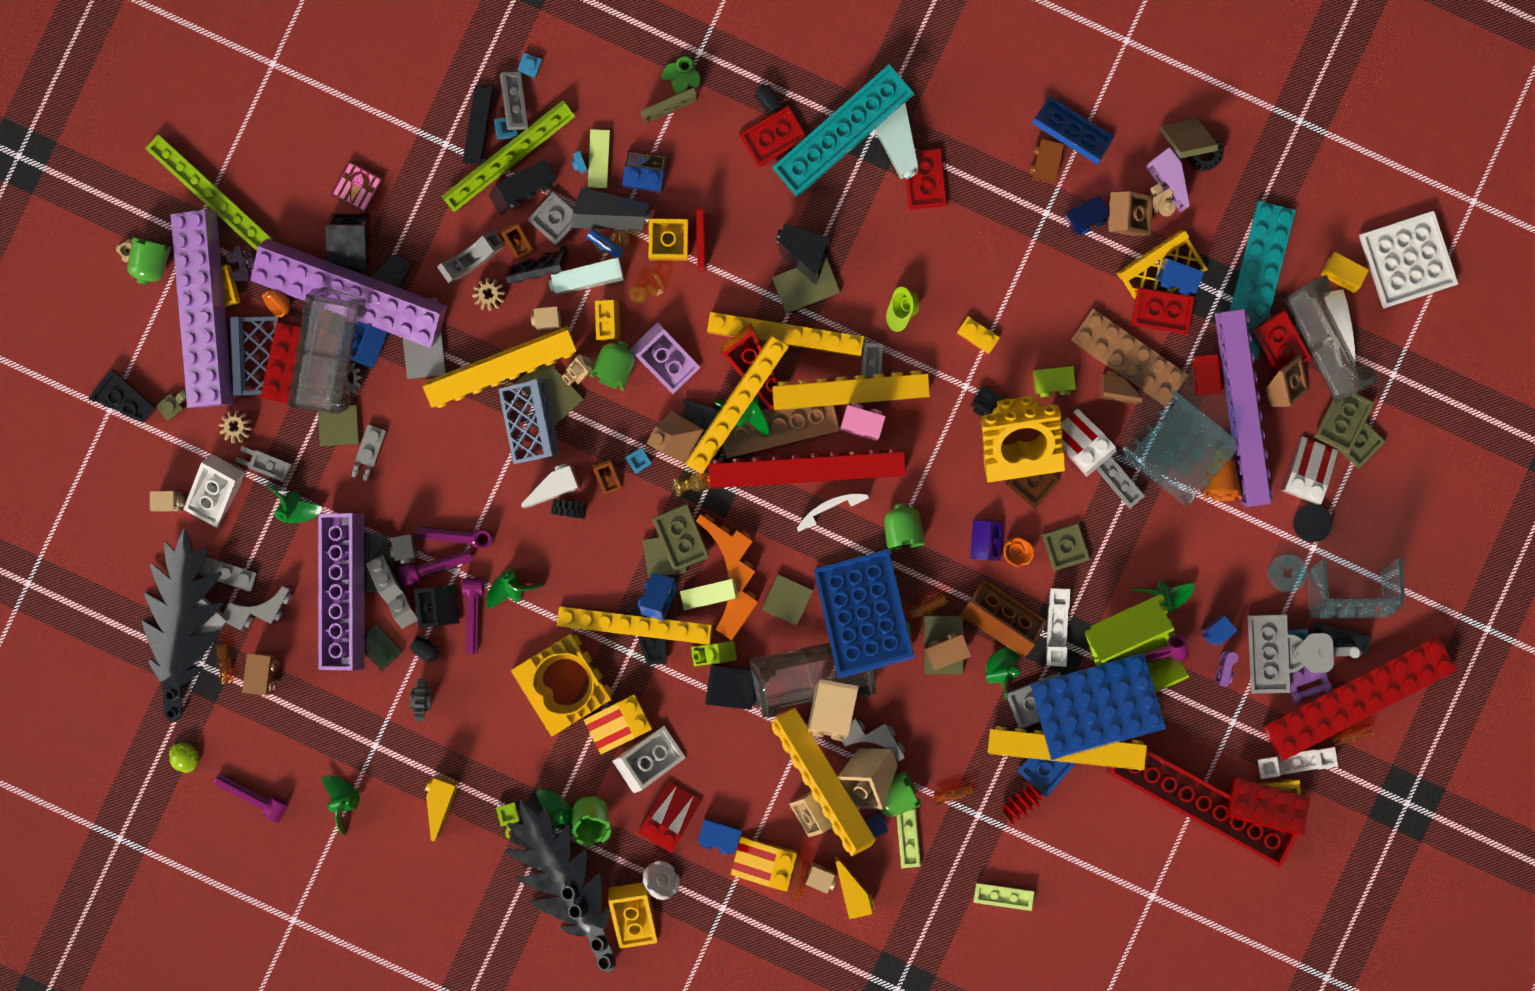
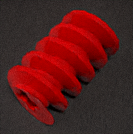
M1030 784L1027 785L1028 791L1023 788L1021 789L1022 796L1017 793L1014 794L1016 800L1009 797V805L1002 802L1003 809L1001 810L1012 825H1014L1013 818L1020 821V813L1026 817V809L1033 812V804L1040 807L1039 800L1044 802Z

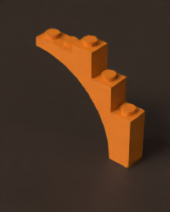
M707 514L704 517L700 515L696 522L705 528L717 542L726 562L729 579H735L738 598L728 600L723 617L716 628L718 632L732 641L758 603L755 600L757 597L749 590L746 593L742 591L755 573L753 570L754 566L746 560L743 563L740 561L753 541L750 540L751 535L744 530H741V532L736 531L731 536L729 535L731 533L729 529L723 525L719 528L713 524L715 522L713 518Z

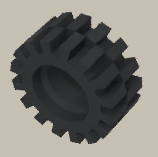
M1213 138L1218 144V151L1212 152V157L1209 160H1203L1199 155L1187 157L1188 161L1190 160L1191 162L1190 165L1195 166L1197 170L1201 169V171H1209L1215 168L1221 162L1224 155V148L1221 147L1222 143L1217 141L1218 138Z
M553 499L551 514L585 519L587 504Z

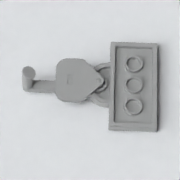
M1288 614L1248 616L1251 694L1291 693L1290 673L1297 672L1304 666L1312 673H1325L1333 668L1334 656L1358 658L1363 654L1361 647H1333V639L1326 633H1312L1305 640L1297 635L1289 634Z

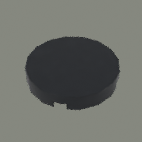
M1317 504L1305 505L1295 513L1293 529L1301 540L1309 543L1319 542L1330 534L1332 518L1324 507Z

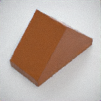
M518 222L500 231L516 260L533 252Z
M612 460L592 466L603 495L622 489Z

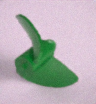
M756 394L736 426L741 427L748 421L759 432L768 437L770 429L759 408L762 400ZM719 399L715 401V404L723 407L727 400Z
M265 485L281 501L274 515L282 522H306L315 518L322 510L320 505L300 501L298 490H293L285 496L273 487Z
M507 569L497 577L489 589L486 597V606L488 609H491L507 598L520 602L523 591L542 587L546 583L520 585L515 571Z
M1160 580L1155 590L1133 589L1131 592L1146 593L1154 596L1163 595L1165 601L1160 606H1166L1168 608L1167 614H1169L1189 599L1194 590V583H1186L1170 588L1164 580Z
M1008 647L995 652L990 656L986 664L987 682L989 684L999 682L1004 689L1005 699H1008V680H1013L1020 674V669L1015 666L1020 655Z
M324 776L321 780L332 798L327 804V809L335 813V821L340 834L346 835L342 813L343 811L353 810L358 807L360 801L359 793L352 785L339 777Z
M547 789L536 790V796L542 808H547L556 840V826L571 823L572 808L564 798L555 792Z

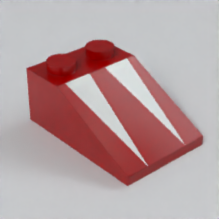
M668 781L638 833L672 853L702 800Z

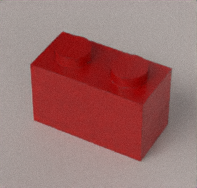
M1218 354L1193 357L1192 366L1196 396L1222 393L1224 379L1220 378L1222 360L1221 358L1218 359Z

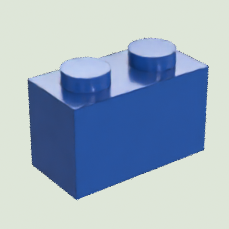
M1164 258L1156 281L1161 282L1160 286L1172 289L1173 286L1179 289V293L1189 296L1190 293H1197L1204 272Z
M652 573L651 578L646 581L644 595L640 596L638 601V607L643 616L664 621L677 589L674 578Z
M1217 615L1201 631L1204 633L1202 637L1208 644L1220 646L1237 632V629L1226 616Z
M704 818L698 843H701L700 846L711 850L712 847L720 849V853L730 855L736 851L742 829Z

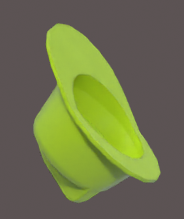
M898 287L894 291L886 313V321L891 330L895 332L902 331L908 325L910 318L918 313L920 308L918 293L910 292L905 287Z

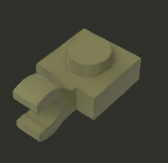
M181 391L176 397L170 394L156 405L167 421H170L184 410L181 404L187 400L186 391Z

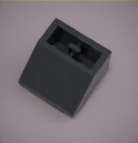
M456 585L414 590L418 628L460 623Z

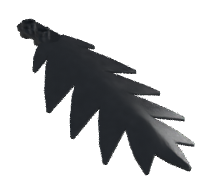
M183 529L175 550L167 542L164 543L165 560L169 576L153 563L150 564L154 580L165 603L147 592L144 594L148 606L161 628L160 630L145 620L142 621L147 641L158 662L156 663L150 659L149 664L158 680L162 682L164 715L171 722L180 720L183 715L181 685L196 677L203 669V666L192 669L188 668L210 648L221 633L220 630L190 636L216 614L223 605V602L192 608L215 585L222 572L193 581L205 561L208 547L193 553L187 529Z
M520 800L523 824L508 823L507 826L517 837L534 849H507L505 853L545 873L518 876L516 880L545 893L558 896L532 900L530 904L553 917L574 924L561 926L560 929L572 935L588 936L590 948L597 959L598 968L607 972L613 970L616 966V959L604 931L608 925L610 910L607 908L600 915L602 905L601 874H597L583 886L586 878L588 851L586 849L583 850L569 863L571 854L570 825L567 824L555 840L553 825L547 808L543 809L539 817L528 804Z

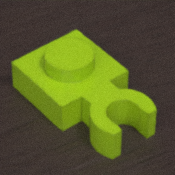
M515 802L496 807L501 826H507L508 823L520 821ZM507 826L505 835L509 839L511 838V829Z

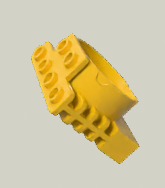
M1024 396L997 401V407L993 412L981 417L984 470L988 483L1065 471L1064 452L1062 449L1061 412L1058 405L1042 407L1037 402L1036 396ZM1033 428L1042 432L1036 439L1029 442L1018 440L1013 444H1002L1006 436L1018 429Z
M572 633L511 670L551 737L612 700V690L608 684L604 686L601 681L603 678L598 668H593L590 663L593 661L587 651L583 652L580 647L582 645L581 640L577 635L573 636ZM561 659H570L578 662L588 675L589 685L585 696L579 702L572 705L557 704L553 698V690L543 683L546 669L553 662Z

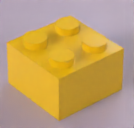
M649 219V260L688 261V219Z

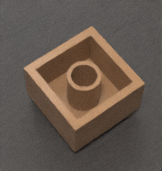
M1130 191L1111 192L1108 221L1109 232L1128 236L1151 235L1153 197Z
M955 631L945 635L946 639L942 641L934 639L927 642L928 646L924 647L934 671L971 657L963 634H957Z
M259 652L247 653L242 693L269 695L273 693V690H276L277 679H275V671L279 670L280 660L277 659L278 655Z

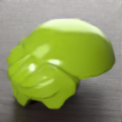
M177 743L171 747L169 752V762L177 771L189 773L199 764L200 756L198 751L190 743Z

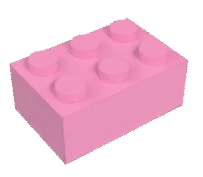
M852 403L851 406L847 405L840 430L877 441L885 420L882 411L872 408L870 411L863 410L864 406Z

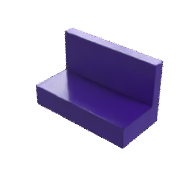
M973 520L970 559L1001 561L1004 522Z

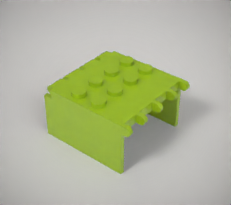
M1157 595L1090 626L1091 629L1087 630L1085 635L1096 666L1167 646L1169 639L1176 634L1171 619L1166 616L1168 608L1160 606L1165 601L1163 595ZM1171 656L1147 663L1155 693L1189 678L1182 663L1172 659Z

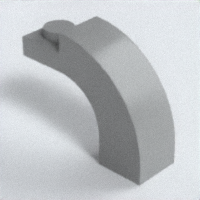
M493 230L481 236L462 253L442 262L437 268L448 283L453 280L457 281L483 265L506 245L496 231Z

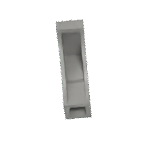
M381 555L366 563L378 593L387 603L393 619L403 629L418 621L412 603L400 587L385 556Z
M282 586L272 599L257 606H243L235 602H229L224 612V615L229 619L226 623L239 630H245L251 626L254 620L252 615L270 624H274L275 621L279 622L283 615L281 610L284 604L287 605L292 598V594H290L292 589Z
M855 717L852 719L849 735L846 739L843 738L842 740L845 747L858 742H871L886 749H892L897 761L905 758L903 753L906 751L901 742L896 743L893 736L896 734L891 725L886 726L883 723L864 734L863 731L866 728L861 719L858 721Z

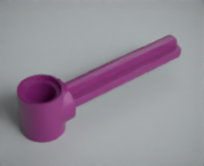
M419 527L417 530L418 539L473 544V547L488 548L494 543L493 534L487 530L464 532ZM482 534L488 536V542L485 545L480 542Z
M470 550L419 566H415L413 563L396 568L401 586L404 587L419 582L420 577L473 561V555Z
M463 578L462 593L464 597H467V654L478 653L479 597L483 596V578Z
M1174 635L1167 642V646L1145 652L1146 662H1153L1169 656L1177 661L1185 660L1189 656L1186 638L1183 635Z
M221 774L215 779V785L262 809L263 816L276 823L280 822L288 806L286 802L275 797L268 800Z

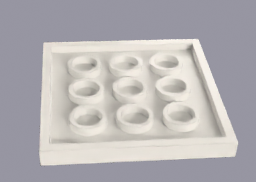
M1434 211L1359 235L1383 309L1458 285Z

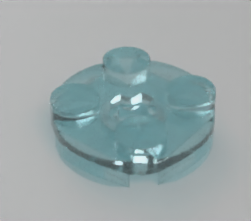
M1291 554L1279 555L1271 561L1267 569L1268 580L1278 591L1284 593L1295 592L1302 588L1306 582L1307 567L1298 556ZM1284 569L1292 570V572L1290 573L1292 576L1291 578L1283 577Z

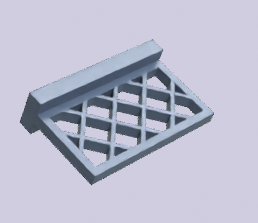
M230 317L233 395H261V391L257 390L263 386V381L260 383L252 375L260 367L266 372L262 365L269 359V353L261 346L268 338L273 341L271 335L275 332L278 317ZM254 321H262V322L258 325V324L255 323ZM265 321H274V329L270 334L261 328ZM243 322H252L256 326L250 335L243 330ZM258 329L267 336L260 344L251 337ZM243 333L247 336V338L244 341ZM248 339L257 345L251 354L244 350V344ZM259 348L268 355L261 363L252 357ZM249 358L258 365L251 374L244 368V364ZM250 378L259 384L254 391H245V383Z
M536 379L499 388L513 465L560 455L545 379ZM527 386L531 388L529 399L521 394ZM510 390L516 394L512 402L506 400L505 391ZM519 397L526 401L522 410L515 406ZM529 405L535 408V414L532 418L525 413ZM512 408L520 413L515 422L510 419L509 415ZM523 416L530 421L526 429L519 425ZM533 424L539 428V433L536 437L529 432ZM516 427L524 432L519 441L513 435ZM526 435L534 440L530 448L522 444ZM537 443L542 445L544 454L538 455L533 451ZM519 447L527 451L523 459H518L517 451Z

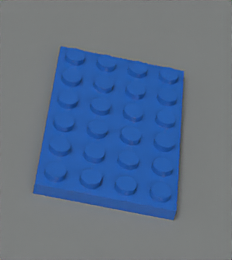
M889 549L814 569L838 678L915 658Z
M1144 653L1030 684L1051 760L1166 729Z

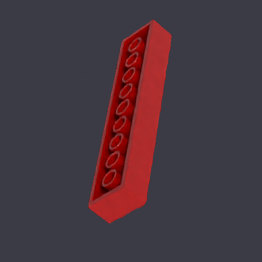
M888 449L887 453L880 454V450L867 451L868 454L861 455L860 451L849 452L848 456H841V452L829 453V457H822L821 454H810L809 458H802V455H790V459L783 460L782 456H773L769 461H763V457L751 458V462H744V459L740 458L732 459V463H724V460H712V464H708L710 489L904 477V452H900L899 449Z
M1436 636L1264 725L1262 728L1279 756L1280 761H1285L1457 671L1440 638Z
M1127 739L1124 740V743L1132 744V741ZM1148 750L1146 770L1108 767L1106 770L1110 775L1280 868L1298 835L1227 817L1230 795Z

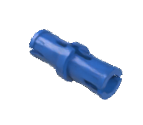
M593 227L586 236V238L598 245L600 250H605L615 258H620L624 252V249L612 242L609 236L605 237Z

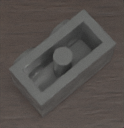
M410 534L391 538L390 554L391 557L395 558V561L406 564L415 562L414 558H419L416 535Z

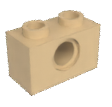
M558 307L534 309V314H531L532 326L538 331L561 329L560 309Z
M150 491V511H182V507L185 506V497L182 496V492Z
M812 862L805 879V884L828 893L829 889L833 890L837 879L833 870Z

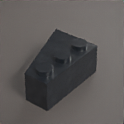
M544 159L495 184L489 197L499 214L502 215L510 209L516 208L522 202L535 198L539 192L549 191L554 187L553 184L557 179Z

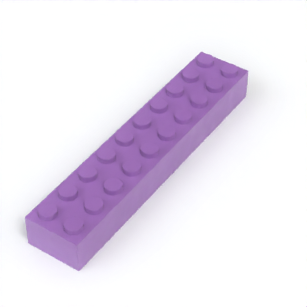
M198 210L171 214L187 408L233 405L217 212Z
M266 239L258 246L250 281L429 348L438 341L447 306L269 239Z
M1244 309L1215 313L1222 360L1232 444L1243 493L1240 502L1241 505L1246 507L1271 504L1270 499H1273L1272 488L1268 486L1270 471L1269 468H1266L1265 460H1268L1266 448L1263 449L1262 442L1265 441V433L1260 428L1262 412L1258 410L1257 402H1260L1258 390L1255 391L1254 384L1257 383V375L1252 370L1254 354L1250 352L1249 344H1252L1251 333L1247 332L1246 326L1249 324L1248 313H1245Z

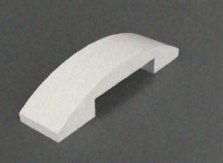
M1344 290L1324 292L1326 312L1329 314L1334 344L1335 367L1339 369L1356 366L1353 330Z
M848 494L830 499L813 509L801 521L797 530L799 532L816 524L813 516L848 500L850 506H854L869 497L866 494Z
M1050 588L1047 622V666L1066 667L1070 589Z
M1335 747L1305 750L1285 761H1280L1278 755L1257 760L1260 779L1314 769L1338 767Z

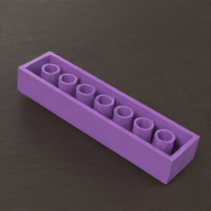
M318 514V670H364V514Z

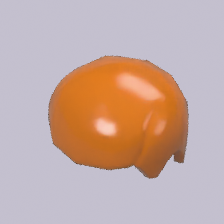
M271 289L262 295L266 306L274 316L281 318L290 311V300L285 293Z
M1015 537L1005 543L1003 555L1007 562L1014 566L1028 565L1034 557V548L1027 539Z

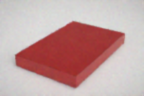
M789 105L739 133V137L757 168L796 147L807 137Z
M941 148L915 151L918 171L913 177L905 178L908 210L946 207L947 199Z
M696 209L698 272H705V212L703 209Z
M1137 287L1131 326L1188 335L1195 296Z
M1284 309L1251 329L1275 374L1297 355H1301L1303 364L1312 359Z

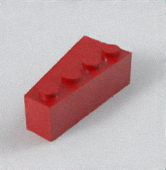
M750 323L722 345L721 351L723 356L743 377L763 346L752 323ZM774 369L757 393V396L770 411L774 409L772 387L778 386L779 382Z

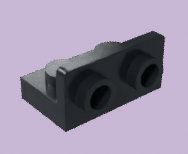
M981 386L971 407L974 408L973 412L980 416L988 415L997 407V401L1005 400V398Z

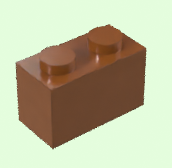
M1041 139L1039 144H1035L1033 155H1036L1035 163H1031L1029 174H1032L1031 180L1055 184L1064 144Z

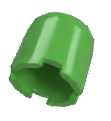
M133 237L127 265L128 273L132 277L137 278V283L148 285L149 282L159 281L163 277L171 247Z
M620 341L617 344L607 343L604 345L589 376L592 378L597 376L600 378L598 382L614 389L620 386V389L624 391L636 361L635 355L628 349L629 345Z
M905 503L894 505L895 509L888 511L884 517L888 549L902 550L901 546L910 545V548L925 545L920 513L913 507H906Z
M906 770L894 775L885 808L880 809L887 817H895L922 805L920 798L917 799L914 794L917 789L910 775H907Z
M585 796L579 799L572 809V834L576 838V842L586 846H593V843L600 841L602 843L605 842L611 833L607 804L596 796Z

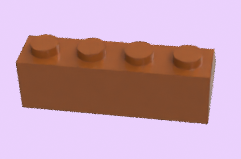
M985 579L981 580L960 613V616L1023 658L1036 645L1047 623V620Z

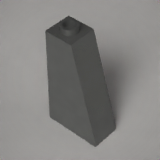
M581 187L572 213L571 227L643 231L645 223L649 224L651 212H648V203Z

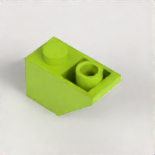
M734 641L691 647L694 666L737 660Z

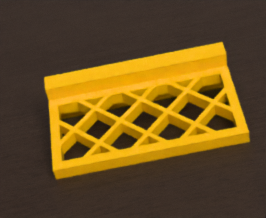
M1180 230L1117 272L1118 277L1124 282L1134 300L1137 289L1132 288L1129 280L1134 277L1142 278L1140 288H1143L1145 279L1154 280L1153 290H1156L1158 285L1156 278L1163 258L1167 255L1174 256L1173 261L1175 262L1177 257L1187 259L1186 266H1189L1190 260L1197 261L1201 267L1200 271L1205 272L1208 270L1188 239L1189 236L1186 231ZM1185 243L1189 248L1188 257L1178 255L1179 247ZM1150 266L1158 267L1156 278L1146 277L1147 268ZM1172 287V289H1167L1166 292L1173 293L1178 288Z

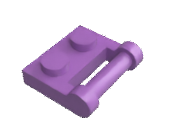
M1229 651L1221 653L1214 684L1228 687V683H1232L1234 672H1231L1232 667L1238 661L1236 653Z
M1304 666L1299 671L1290 673L1291 696L1295 704L1301 702L1304 698L1324 691L1326 693L1332 691L1326 672L1312 673ZM1321 679V685L1301 692L1297 691L1296 687Z

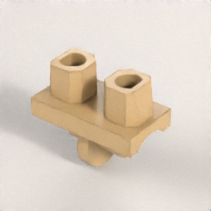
M1159 183L1150 189L1152 192L1150 196L1153 197L1152 210L1154 213L1159 210L1163 216H1171L1176 208L1175 203L1172 201L1173 192L1170 188L1165 190L1162 184Z
M578 355L566 369L567 372L562 376L567 385H571L573 382L579 384L585 379L594 365L592 359L587 356L582 357Z

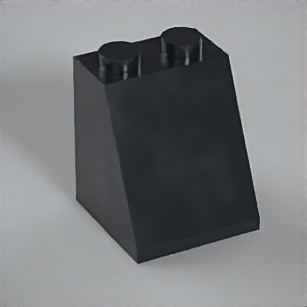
M331 213L325 225L327 261L358 273L366 271L369 266L370 214Z
M784 223L783 229L779 228L776 236V245L779 246V253L811 282L817 284L829 251V237Z
M711 664L705 704L752 710V705H757L758 694H754L755 686L759 687L761 675H757V670Z

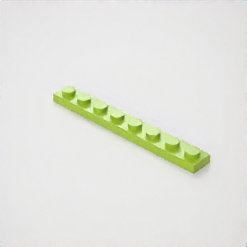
M562 100L441 197L455 212L572 120L575 115Z
M157 135L145 148L212 211H216L217 215L256 251L258 246L266 239L273 241L267 233L160 135Z

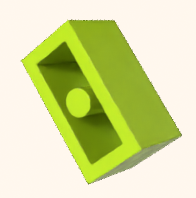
M1073 366L1033 371L1035 395L1040 394V398L1051 397L1054 392H1059L1060 395H1070L1071 391L1076 389Z

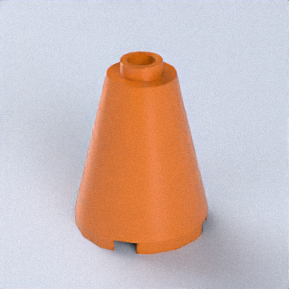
M1218 447V450H1215L1213 453L1203 492L1205 499L1211 496L1213 501H1235V497L1238 496L1239 500L1243 497L1234 452L1229 447Z

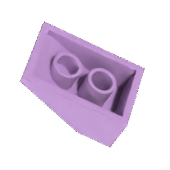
M1169 147L1153 159L1146 168L1156 182L1162 184L1165 190L1169 188L1172 190V201L1181 213L1190 206L1182 163L1180 162L1181 158L1174 149L1171 150Z
M658 322L630 348L633 354L672 394L701 368Z

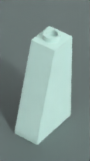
M904 103L875 129V132L900 179H909L916 175L918 164L906 104Z
M614 258L559 272L558 274L551 275L552 279L549 280V286L551 291H554L556 295L624 281L619 258Z

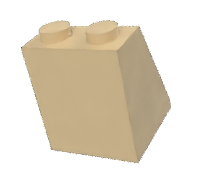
M820 679L814 689L807 732H812V735L816 737L828 735L831 736V739L842 741L843 738L846 739L849 735L859 686Z
M859 748L838 778L856 808L884 809L898 765L892 749Z
M812 791L789 803L808 837L822 834L832 828V823L829 818L824 816L821 805L813 798Z

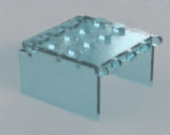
M1174 390L1171 401L1175 405L1168 413L1161 410L1159 414L1164 418L1155 428L1148 425L1146 428L1150 431L1149 435L1142 443L1137 439L1133 441L1138 446L1134 452L1125 446L1122 456L1180 504L1182 503L1184 506H1187L1198 496L1194 489L1196 488L1201 492L1211 481L1206 475L1210 474L1214 477L1224 466L1219 460L1222 459L1227 463L1236 453L1235 451L1238 447L1234 437Z
M1397 558L1381 571L1382 598L1330 599L1327 559H1322L1307 572L1309 619L1387 618L1403 607L1405 591L1402 558Z

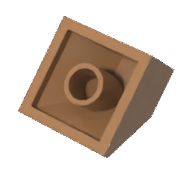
M1297 355L1279 370L1266 388V397L1270 407H1291L1308 392L1301 355Z
M1107 371V374L1102 375L1098 398L1132 404L1142 402V397L1124 377L1119 376V373Z
M671 411L655 426L646 444L663 454L685 463L698 443L704 429Z

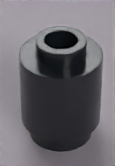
M762 84L755 90L756 94L754 97L765 111L768 110L769 113H772L782 105L780 97L769 84L766 86Z
M417 636L409 647L413 654L426 663L429 661L434 662L439 655L437 651L439 647L424 637Z

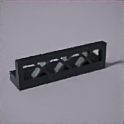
M475 86L463 164L475 166L483 164L495 92L493 87L486 86V88Z

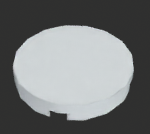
M656 861L645 868L643 873L645 889L656 899H669L678 892L680 878L678 874L676 875L672 865L664 861Z

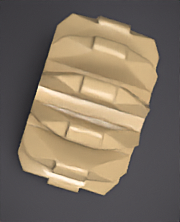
M486 278L485 285L480 280L481 288L477 286L473 288L478 293L472 294V297L479 298L475 301V304H481L482 310L488 305V311H492L493 304L499 309L500 307L497 302L504 303V300L499 297L506 295V293L500 291L503 288L502 284L496 286L498 282L496 279L490 284V279ZM489 290H492L491 293L493 294V297H489V299H486L487 296L484 295L485 292H489Z
M238 410L235 411L234 415L229 411V418L226 416L221 417L225 423H219L220 427H224L219 433L226 434L225 440L228 441L231 438V443H236L237 439L239 442H243V436L246 438L250 437L246 431H252V427H247V424H250L252 421L251 419L245 420L247 417L246 413L240 416V411ZM233 423H235V424L238 423V425H237V427L239 428L238 431H237V430H234V431H233V429H234V427L232 426Z

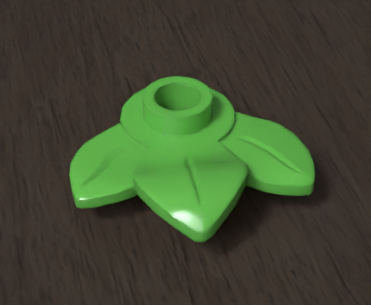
M687 56L680 57L676 63L668 64L661 75L662 80L672 81V87L676 94L684 92L689 85L697 88L700 83V75L694 69V61ZM687 63L689 65L688 69L686 70L681 68L682 64Z

